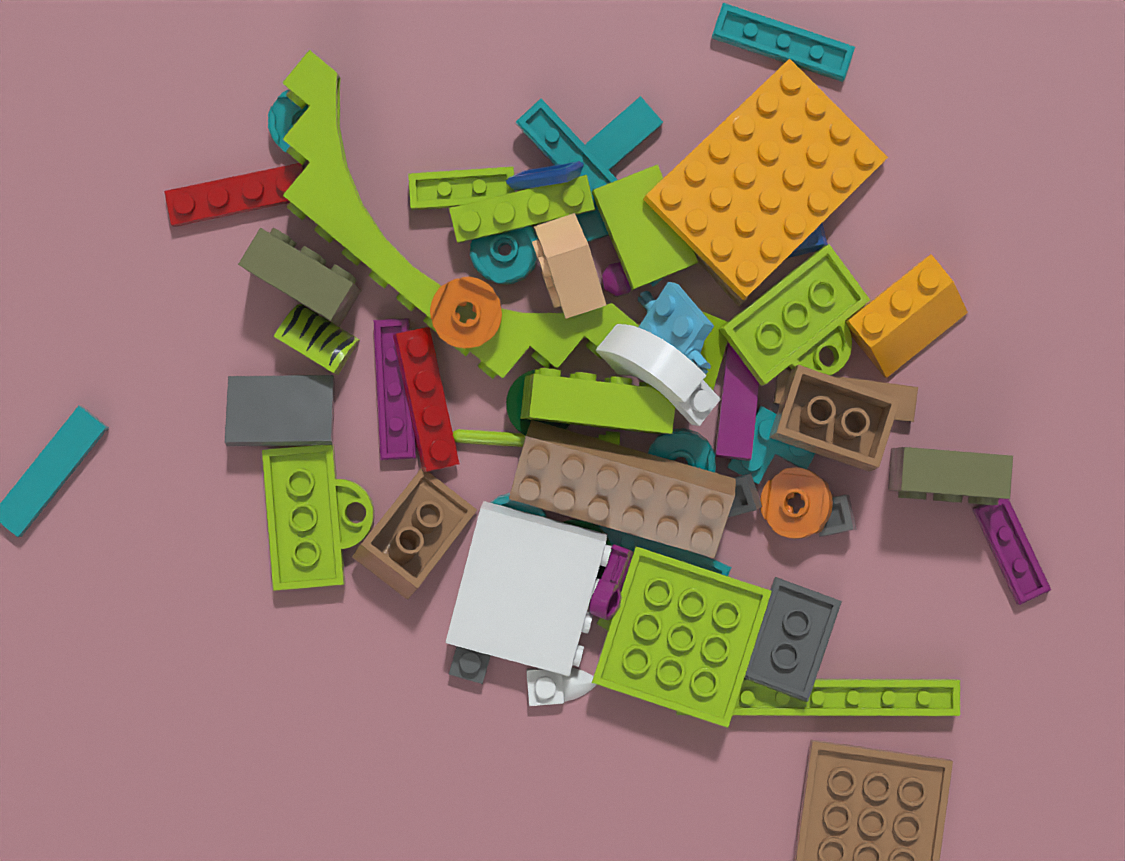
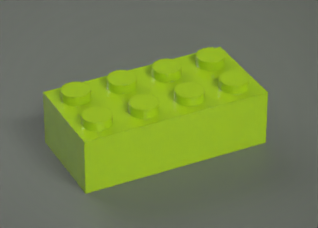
M540 368L535 370V374L525 376L520 419L651 434H672L675 406L657 389L646 382H639V386L631 385V378L616 376L605 378L604 382L596 381L597 374L575 372V374H570V377L567 378L561 377V370Z

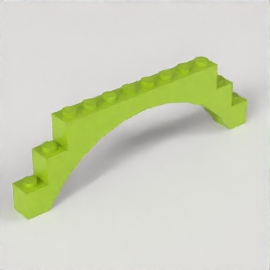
M309 50L282 82L289 89L286 96L301 109L306 104L309 106L283 138L290 145L286 150L288 154L302 165L306 160L310 162L284 193L283 196L290 201L286 207L301 220H304L306 216L311 218L318 224L314 229L315 232L329 243L335 238L345 247L341 252L356 266L361 261L372 269L368 276L384 289L388 284L399 292L396 299L410 311H413L415 307L419 308L427 315L423 321L436 332L432 324L430 306L435 293L441 285L407 261L384 237L363 205L348 168L340 128L341 77ZM467 302L465 307H457L456 312L461 315L459 321L462 323H466L468 319L474 320L477 313L472 311V303ZM613 303L565 319L564 313H522L502 309L501 324L492 339L479 347L455 348L464 356L471 352L479 358L481 362L477 366L492 379L497 374L504 378L530 346L536 350L531 356L541 365L549 368L552 364L558 369L583 337L589 340L586 347L602 359L595 350L616 324H626L639 327V325Z

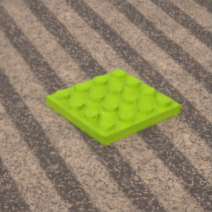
M635 547L621 590V606L612 618L592 683L729 728L772 591Z

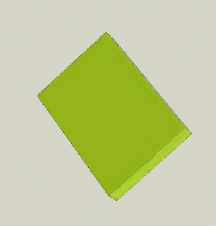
M658 164L596 188L591 192L632 290L698 263L694 250L643 200L645 195L663 179Z

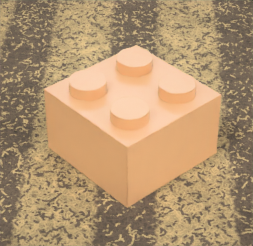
M575 213L534 226L538 240L532 241L554 308L561 306L565 319L606 306L591 251Z

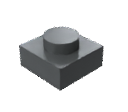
M751 473L734 477L736 479L735 497L728 517L761 508L762 504Z
M849 495L832 498V513L824 529L819 532V537L857 530Z
M457 646L449 675L483 684L491 655Z

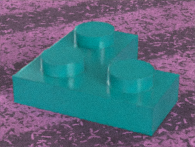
M760 406L756 413L752 459L750 461L731 459L727 468L741 476L751 473L754 483L759 484L774 455L785 459L799 468L808 469L816 453L769 438L776 413Z

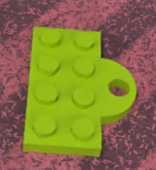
M827 244L719 330L761 386L766 385L788 366L794 369L797 365H801L827 375H832L846 364L852 349V337L845 320L868 303L870 299L830 244ZM823 347L829 348L834 355V361L829 367L823 365L819 359V352Z
M334 444L262 450L273 591L344 585L343 549L360 543L372 529L375 510L371 497L359 484L346 479H337ZM354 502L361 503L366 509V516L359 523H354L347 517V508Z

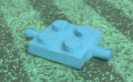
M668 281L657 300L649 291L642 292L640 294L641 297L638 296V302L646 309L647 315L638 328L656 335L675 347L706 374L708 372L707 369H710L711 365L701 355V350L705 339L714 325L679 284Z

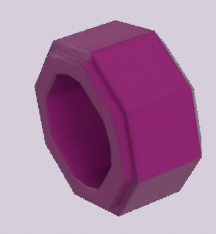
M621 262L609 264L602 274L604 290L614 297L628 295L632 289Z

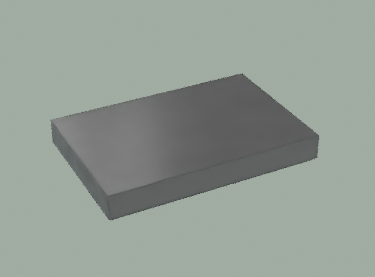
M334 375L228 376L224 441L226 446L333 445Z
M775 577L770 588L772 591L744 679L808 702L842 601Z

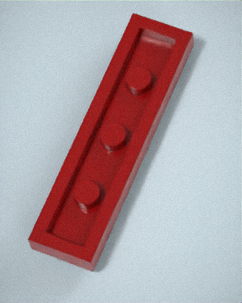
M295 163L166 190L164 193L171 225L177 227L290 203L283 195L303 172L304 166L301 163Z
M430 327L393 334L422 471L428 472L460 464Z

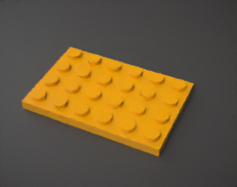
M788 59L648 192L643 200L744 300L888 157L791 59Z

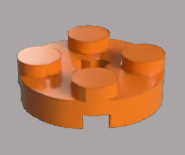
M461 277L447 282L437 290L431 302L430 315L433 327L443 341L451 346L466 349L479 347L492 339L500 327L502 309L500 299L489 284L478 278ZM467 302L472 303V311L477 313L474 320L468 319L466 323H462L459 321L461 315L456 312L457 307H465Z
M795 467L784 469L775 475L772 480H769L764 486L760 498L762 504L761 513L768 524L777 534L794 539L807 538L821 532L831 516L833 507L832 494L828 483L813 471ZM796 493L801 494V500L805 501V506L799 509V513H793V507L788 506V500L794 499Z

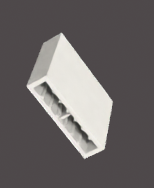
M484 501L478 515L445 643L569 676L572 665L579 667L584 646L578 645L581 632L588 634L593 615L587 612L599 581L596 578L599 566L606 567L612 546L605 545L607 534Z

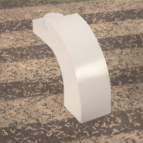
M616 324L595 350L617 374L637 377L657 389L691 425L700 426L720 401V397L703 380L706 374L675 347L646 330L632 325Z

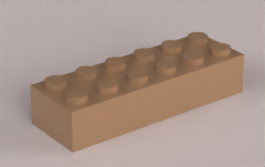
M531 420L509 499L715 558L735 497L736 479Z

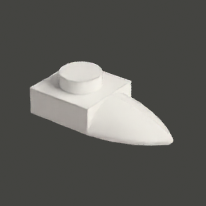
M573 667L569 676L540 668L527 669L529 706L563 704L566 701L585 695L597 684L592 683L593 676Z

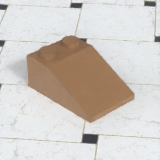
M421 468L352 557L408 600L457 538L477 509L431 473L423 472Z

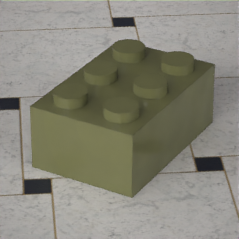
M273 227L270 233L260 228L238 265L340 326L361 292L355 285L357 279L335 264L331 270L325 267L327 261L303 246L301 251L295 249L297 243Z
M912 447L891 448L888 490L898 491V498L926 500L927 493H933V501L962 503L963 496H968V503L998 505L999 499H1010L1013 456Z

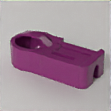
M615 544L611 547L612 552L602 578H599L589 607L591 615L605 620H610L621 606V590L634 554L631 550Z

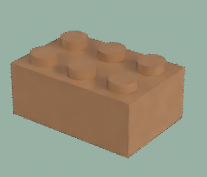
M797 365L790 371L769 438L870 472L880 466L900 399Z

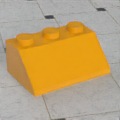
M930 254L845 322L848 325L851 337L881 374L887 378L960 320L968 311L954 281L933 255Z

